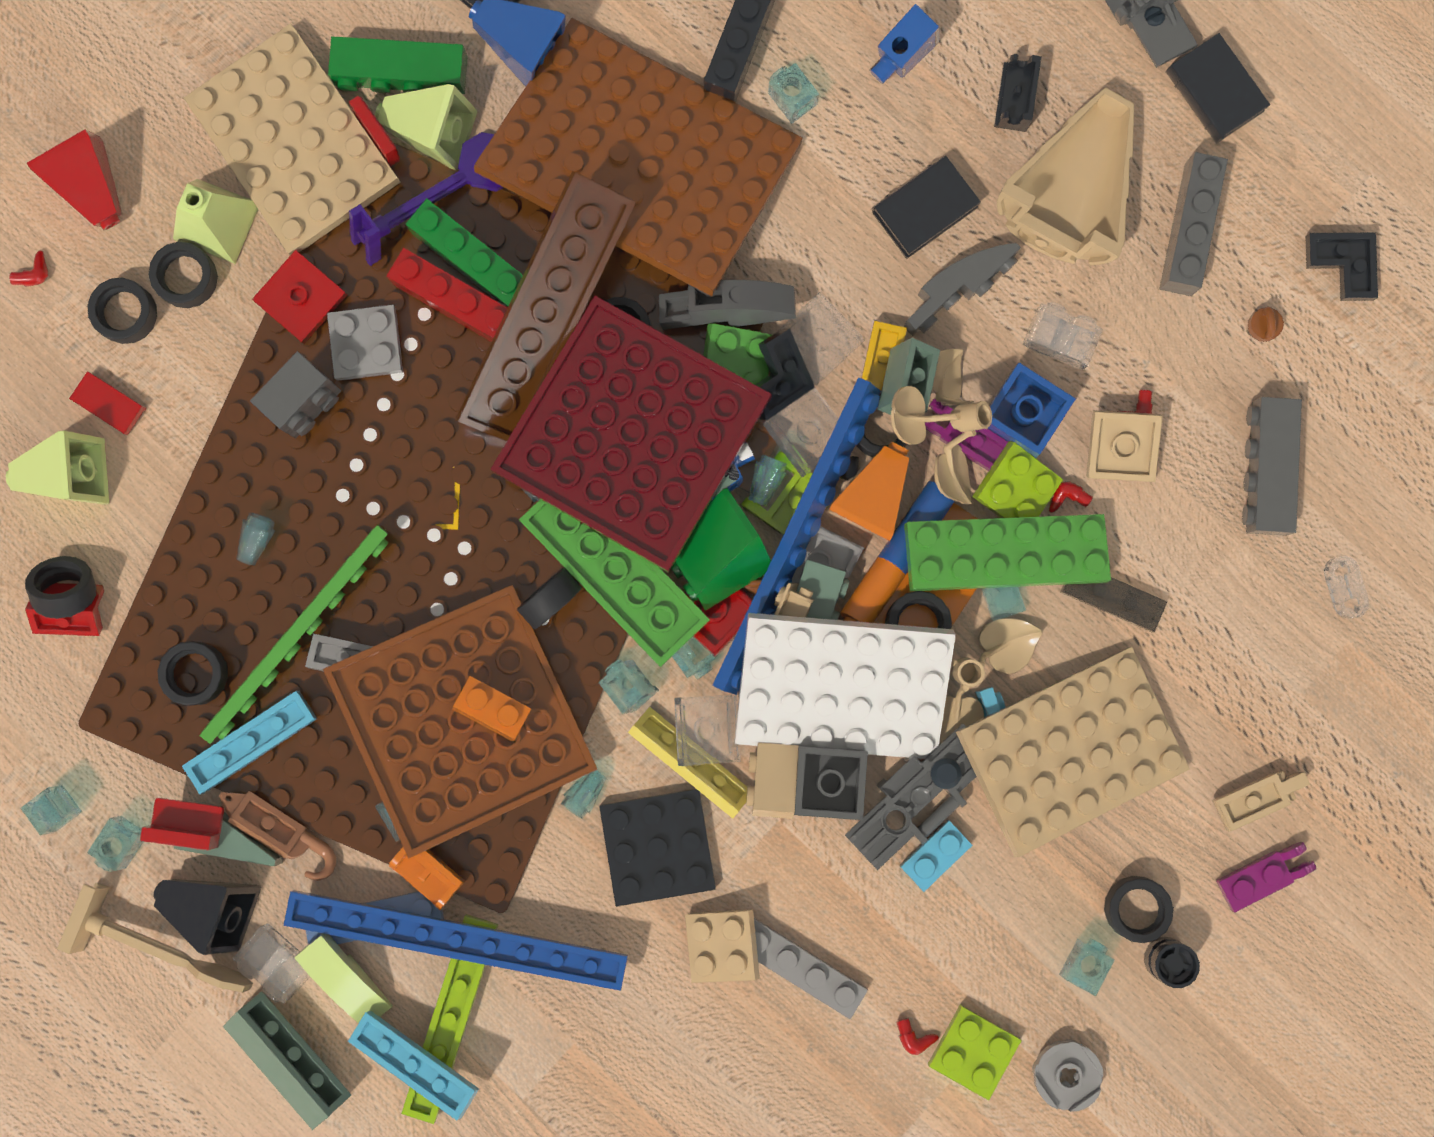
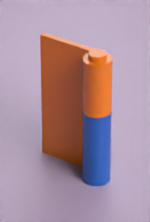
M928 481L894 531L891 540H888L841 610L840 614L844 618L843 621L885 624L886 614L892 604L906 593L914 592L910 591L904 530L906 522L978 518L955 504L954 500L945 497L939 491L935 482ZM976 589L931 590L924 592H930L943 600L950 610L953 626ZM915 604L903 610L899 617L898 625L937 628L938 622L936 615L931 609L924 605Z

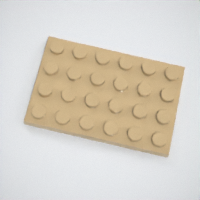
M291 23L184 97V100L289 255L295 250L300 253L349 219V210L360 204L363 208L400 183L396 174Z
M1132 647L1125 648L956 731L1014 857H1021L1190 769Z

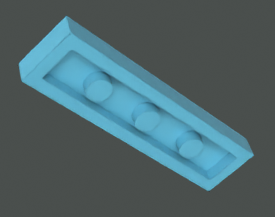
M295 691L226 736L223 740H220L182 765L198 793L204 794L317 720V717L301 692Z
M372 1011L365 1012L348 1040L349 1043L456 1121L463 1117L479 1091V1088Z

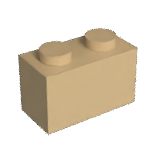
M758 742L757 751L750 752L749 772L755 773L754 786L748 785L746 806H753L752 816L793 819L799 745Z

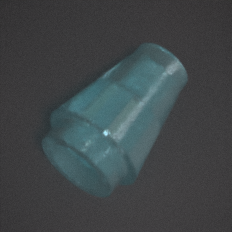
M762 454L760 461L755 463L748 500L767 507L768 502L787 474L784 472L787 464Z
M249 513L247 519L242 520L236 559L249 565H256L257 560L275 533L273 529L275 522L267 517Z
M597 770L582 776L563 794L565 798L560 804L578 818L583 819L586 813L590 815L607 778Z

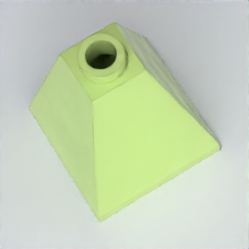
M446 84L386 96L383 103L378 104L375 117L387 132L445 166L459 170L458 165L462 144L470 138L478 111L454 85Z
M196 179L187 183L177 206L173 239L177 242L192 243L208 254L236 264L258 208L252 199Z
M58 431L8 463L9 470L6 472V482L12 491L65 500L109 504L104 438L68 431Z

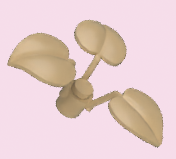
M945 349L941 350L939 354L932 393L936 394L937 402H941L944 406L955 405L956 408L950 414L924 416L925 401L922 394L915 387L905 386L900 388L893 397L891 423L897 437L909 445L919 444L925 440V422L950 420L954 429L964 432L944 445L945 454H939L936 457L934 475L936 485L945 497L967 505L972 504L966 456L958 444L968 437L976 436L975 430L990 427L992 411L985 401L959 400L962 389L961 359L963 350Z
M1003 618L988 623L980 633L979 641L986 651L981 654L978 661L968 657L960 658L957 661L952 658V675L961 684V687L956 692V698L946 695L940 743L950 736L962 723L965 726H969L984 718L981 703L973 697L962 698V695L969 691V687L977 686L983 681L986 658L989 657L990 665L998 672L1012 674L1020 671L1032 658L1036 644L1042 635V631L1039 628L1018 619Z

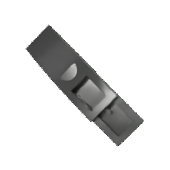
M1017 243L981 250L957 261L938 273L920 289L918 296L925 303L906 321L904 327L907 328V331L912 336L919 330L925 333L938 320L934 316L943 307L948 311L962 297L958 293L959 291L968 300L975 294L982 297L995 284L991 279L999 271L1004 275L1018 262L1015 256L1021 247Z
M721 280L713 296L689 284L687 291L659 294V324L663 330L728 321L730 327L796 319L794 286L756 280Z

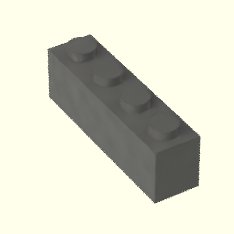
M1195 152L1185 163L1159 290L1193 296L1202 288L1228 159Z
M1260 397L1252 402V406L1248 407L1246 422L1248 426H1251L1250 439H1247L1245 445V457L1249 459V472L1245 473L1243 482L1244 491L1248 492L1247 505L1243 507L1242 523L1246 525L1247 534L1287 536L1296 533L1302 399Z

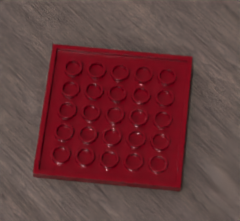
M594 296L490 470L669 573L770 401L772 394L599 297Z

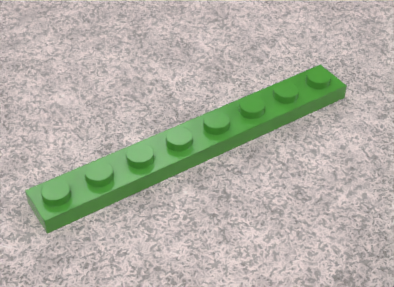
M377 523L199 735L209 744L216 737L221 740L224 739L235 725L230 721L238 711H241L243 714L246 713L257 699L253 695L256 689L261 684L267 688L279 673L275 669L278 663L283 658L289 661L301 647L297 643L300 637L305 632L311 635L322 623L323 619L319 617L321 612L327 606L333 609L345 595L341 591L343 586L349 580L355 583L367 569L362 565L371 554L376 558L389 542L384 538L388 532Z

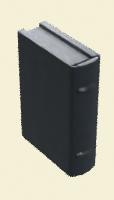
M1220 33L1173 63L1166 70L1167 75L1175 85L1174 87L1182 94L1216 144L1262 114L1270 106L1268 100Z
M945 155L933 164L927 165L925 170L893 193L886 195L871 210L904 257L908 259L975 211L981 201Z

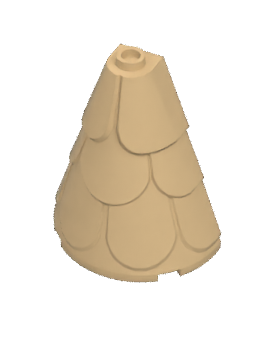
M1105 87L1063 124L1061 130L1043 144L1036 154L1005 182L997 199V210L999 215H1005L1007 218L1005 226L1011 233L1034 250L1067 263L1075 264L1077 259L1089 260L1088 263L1090 265H1101L1112 262L1120 256L1125 242L1126 202L1129 197V160L1133 157L1134 103L1125 99L1120 93Z

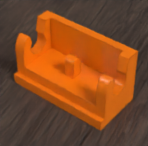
M402 847L389 863V867L401 875L439 910L447 904L465 883L461 876L429 849L408 859Z

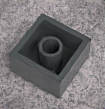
M297 351L250 402L280 430L296 439L299 435H306L314 427V419L322 411L327 412L337 403L339 399L337 395L342 390L312 362Z
M799 746L794 815L863 820L868 751Z

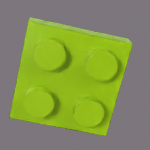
M1008 441L972 497L1000 518L1039 517L1063 479L1018 444Z
M960 1004L929 1060L928 1066L989 1101L1022 1040Z

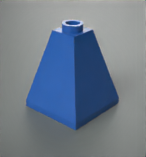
M477 0L468 16L472 19L473 28L525 87L530 80H533L535 72L540 65H543L546 55L550 50L552 51L556 40L565 31L566 15L563 13L505 0H483V2Z

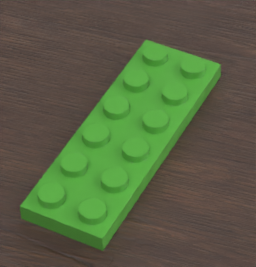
M541 499L519 519L660 668L710 621L658 566Z
M1104 514L917 521L904 524L910 591L1089 584L1111 581Z

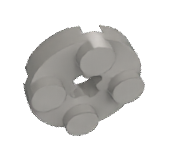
M1066 1039L1048 1045L1040 1052L1032 1066L1035 1087L1040 1096L1051 1107L1069 1110L1070 1112L1080 1111L1093 1104L1100 1094L1103 1077L1102 1065L1097 1056L1088 1047L1075 1040ZM1064 1068L1069 1070L1076 1069L1077 1072L1073 1075L1075 1081L1072 1084H1069L1067 1081L1060 1082L1059 1078L1062 1076L1061 1071Z

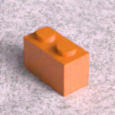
M469 676L452 710L513 742L531 708Z

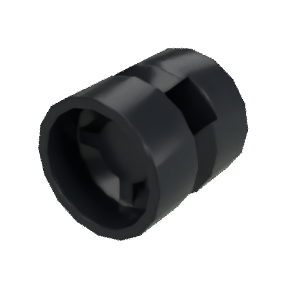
M1160 937L1152 941L1144 953V963L1147 971L1154 978L1169 987H1187L1196 980L1199 974L1200 962L1197 954L1191 947L1171 937Z

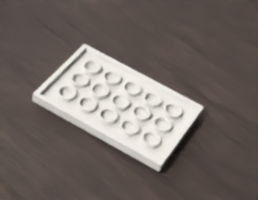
M748 613L735 744L758 746V742L799 745L868 751L869 755L907 758L914 755L916 758L925 759L939 746L956 635L954 630Z

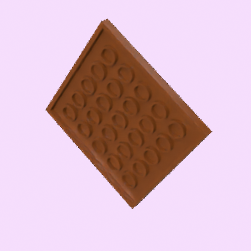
M513 585L323 669L408 859L597 770L532 626L517 611L521 602ZM469 676L531 708L513 742L452 710Z

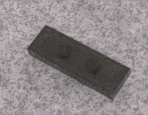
M1112 577L1111 581L1107 583L1063 585L1060 591L1064 595L1151 633L1156 631L1167 605V601Z

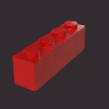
M404 247L386 276L395 287L492 342L507 310V307Z

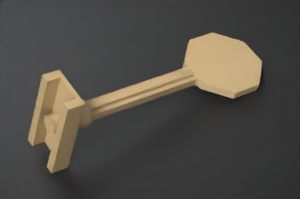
M98 882L94 884V887L87 884L83 885L57 947L58 950L67 954L84 951L91 933L98 936L105 935L175 966L187 967V970L197 979L218 988L245 992L251 990L253 982L238 971L221 964L192 959L183 951L110 921V917L100 913L110 887Z

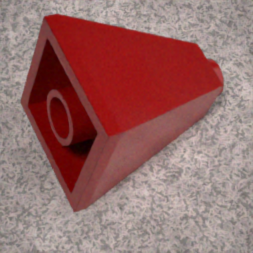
M84 129L26 163L30 170L94 226L101 227L104 231L114 227L121 221L118 216L122 215V210L104 142L100 136Z

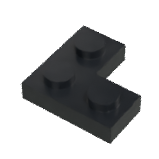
M1376 232L1309 233L1305 236L1306 269L1339 268L1340 301H1374L1378 298Z
M783 328L758 344L771 374L755 385L772 394L770 401L759 418L760 420L770 419L815 388L790 328Z

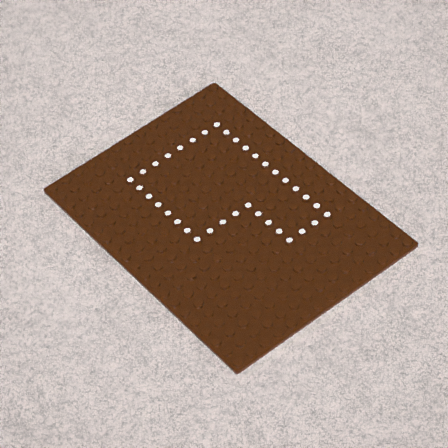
M394 143L400 156V161L392 165L391 169L400 180V183L364 207V210L371 219L379 215L384 216L459 170L451 169L438 161ZM470 184L462 186L434 203L522 275L552 215V212L503 189L496 192L471 187ZM347 219L302 250L300 254L347 293V296L333 312L394 305L396 307L403 373L337 381L334 378L328 318L303 344L265 312L78 724L82 730L187 775L182 765L221 740L216 737L209 744L199 736L202 730L378 523L388 532L384 538L389 542L376 558L371 554L362 564L367 568L355 583L349 580L341 589L345 594L333 609L327 606L321 612L319 617L323 619L322 623L311 635L305 632L297 641L301 645L300 649L289 661L283 658L275 667L279 671L278 675L267 688L261 684L253 693L257 698L245 714L238 711L230 721L235 725L226 736L295 691L301 692L317 720L214 788L225 793L247 794L250 791L307 829L389 864L403 845L325 673L305 667L313 634L376 646L513 585L522 604L564 567L519 521L540 499L490 470L507 441L460 423L456 419L491 342L395 287L386 276L404 247L486 296H490L412 235L406 226L409 219L390 229L391 233L380 239L381 260L370 266L366 261L365 244L360 242L354 245L351 241L350 220ZM615 246L584 312L594 296L604 301L612 297L629 298L638 302L646 310L652 328L703 356L708 324L663 330L659 324V294L687 291L688 284ZM728 321L713 323L730 327ZM764 323L735 328L760 332ZM298 351L342 391L337 395L339 397L337 403L327 412L322 411L314 419V427L306 435H299L295 439L280 430L250 400ZM456 482L460 484L458 530L442 529L436 524H453L454 513L458 509V501L454 497ZM582 586V589L563 608L540 627L533 630L582 736H584L628 633ZM196 641L212 645L222 653L227 663L228 679L225 688L216 699L207 704L185 706L173 702L163 693L158 683L157 670L161 658L169 648L181 642ZM196 653L187 654L176 663L174 669V680L177 686L190 694L205 690L213 676L212 666L204 656ZM561 787L429 849L465 880V883L455 894L498 913L507 911Z

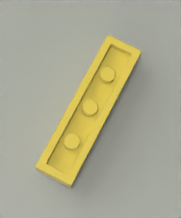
M651 707L645 711L628 732L731 818H734L746 803L747 786Z

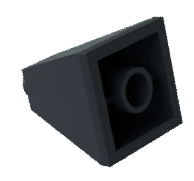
M180 879L162 880L154 890V907L198 953L209 955L240 951L262 887L255 884Z

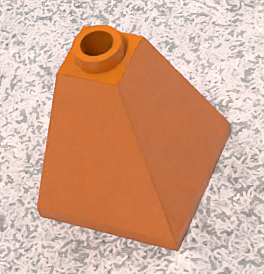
M892 441L888 447L884 446L835 498L829 510L890 541L894 534L909 458L906 457L909 450Z

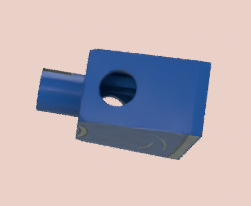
M915 4L878 45L881 58L869 69L871 74L882 84L894 72L901 78L905 77L939 43V26ZM901 49L906 51L902 54L895 53L897 50Z

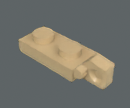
M1284 771L1273 772L1212 801L1226 831L1231 832L1291 805V801L1296 799L1294 792L1310 785V782L1305 772L1297 771L1288 776L1285 775Z

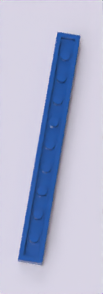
M858 377L712 685L724 692L737 695L740 690L748 613L775 615L778 608L775 605V599L779 590L783 586L787 587L788 583H792V577L797 567L803 564L807 554L806 548L811 537L815 536L820 529V518L826 506L830 505L835 497V487L839 478L849 468L850 455L855 445L860 443L864 436V426L869 415L876 410L879 404V394L881 391L871 382Z
M296 890L290 891L283 925L619 991L622 989L628 958L627 954Z

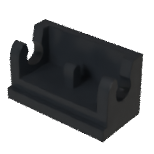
M1013 54L1008 62L1003 63L994 127L1026 132L1033 119L1042 56L1032 55L1028 61L1018 60V54Z

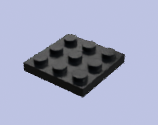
M692 789L599 806L616 907L716 890L700 791Z

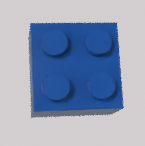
M1018 363L1012 369L989 405L992 411V422L987 429L1006 441L1015 442L1033 457L1037 458L1076 398L1023 364Z

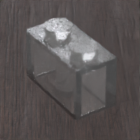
M269 923L259 927L232 958L238 964L237 969L243 976L251 980L253 978L263 986L262 991L269 999L274 1002L280 1001L282 1004L290 1000L310 977L294 958L300 951Z

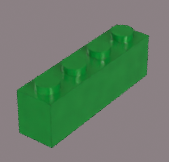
M331 36L328 76L340 90L350 92L357 91L358 88H370L371 91L382 94L389 93L390 90H402L406 93L450 84L454 85L462 94H465L468 56L462 44Z
M426 198L406 223L412 235L487 295L508 308L523 275Z

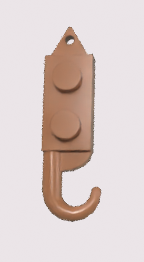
M250 791L247 794L220 793L219 799L229 816L227 822L281 857L295 859L303 855L308 848L320 855L325 861L324 869L317 873L306 871L304 873L306 878L320 881L328 878L334 872L336 867L334 850L327 843L305 830L306 827Z

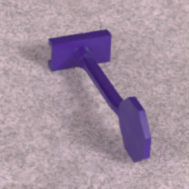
M481 132L462 144L458 172L384 216L379 215L371 219L361 204L349 210L351 241L354 245L360 242L365 244L366 261L370 266L381 260L380 239L391 233L390 229L411 218L426 198L434 204L466 184H470L471 187L496 192L504 188L474 172V164L494 134Z

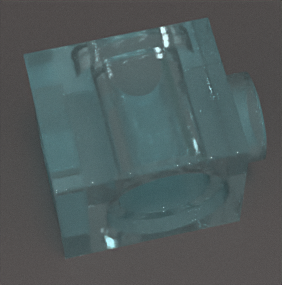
M796 63L788 69L785 66L781 67L770 77L768 94L791 124L818 105L819 93ZM787 86H795L799 89L800 93L796 96H788L784 93L783 89Z
M63 785L46 788L20 808L40 836L57 832L82 813Z
M122 816L109 818L87 853L95 858L94 863L103 870L112 872L113 870L125 869L144 842L140 841L142 829ZM114 837L119 839L122 844V850L119 855L115 854L111 849V841Z
M1092 938L1089 939L1088 943L1077 939L1059 975L1068 982L1096 996L1115 959L1106 954L1108 947ZM1087 956H1094L1096 960L1094 969L1090 972H1082V960Z

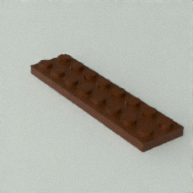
M571 172L456 416L458 422L504 441L509 439L577 326L636 204L634 200L577 172Z

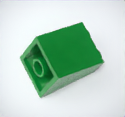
M725 488L709 503L671 569L677 579L684 576L687 583L682 586L693 603L699 600L706 611L763 576L771 560L759 534L728 488Z

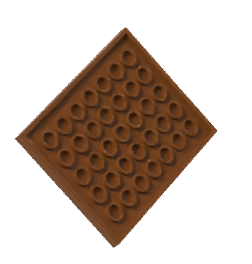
M571 18L562 36L560 35L556 40L552 51L550 50L546 55L543 65L539 66L535 72V77L532 81H529L474 164V172L552 213L572 171L634 200L636 204L615 246L713 296L800 147L803 137L730 99L704 90L703 85Z

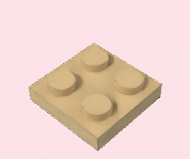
M1093 410L1086 476L1092 479L1155 482L1163 416L1151 413Z
M753 909L685 914L691 983L752 981L760 978Z

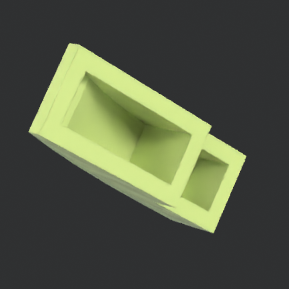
M322 933L294 957L320 988L358 1023L365 1012L372 1011L381 1017L393 1006L350 954L347 956L329 934Z

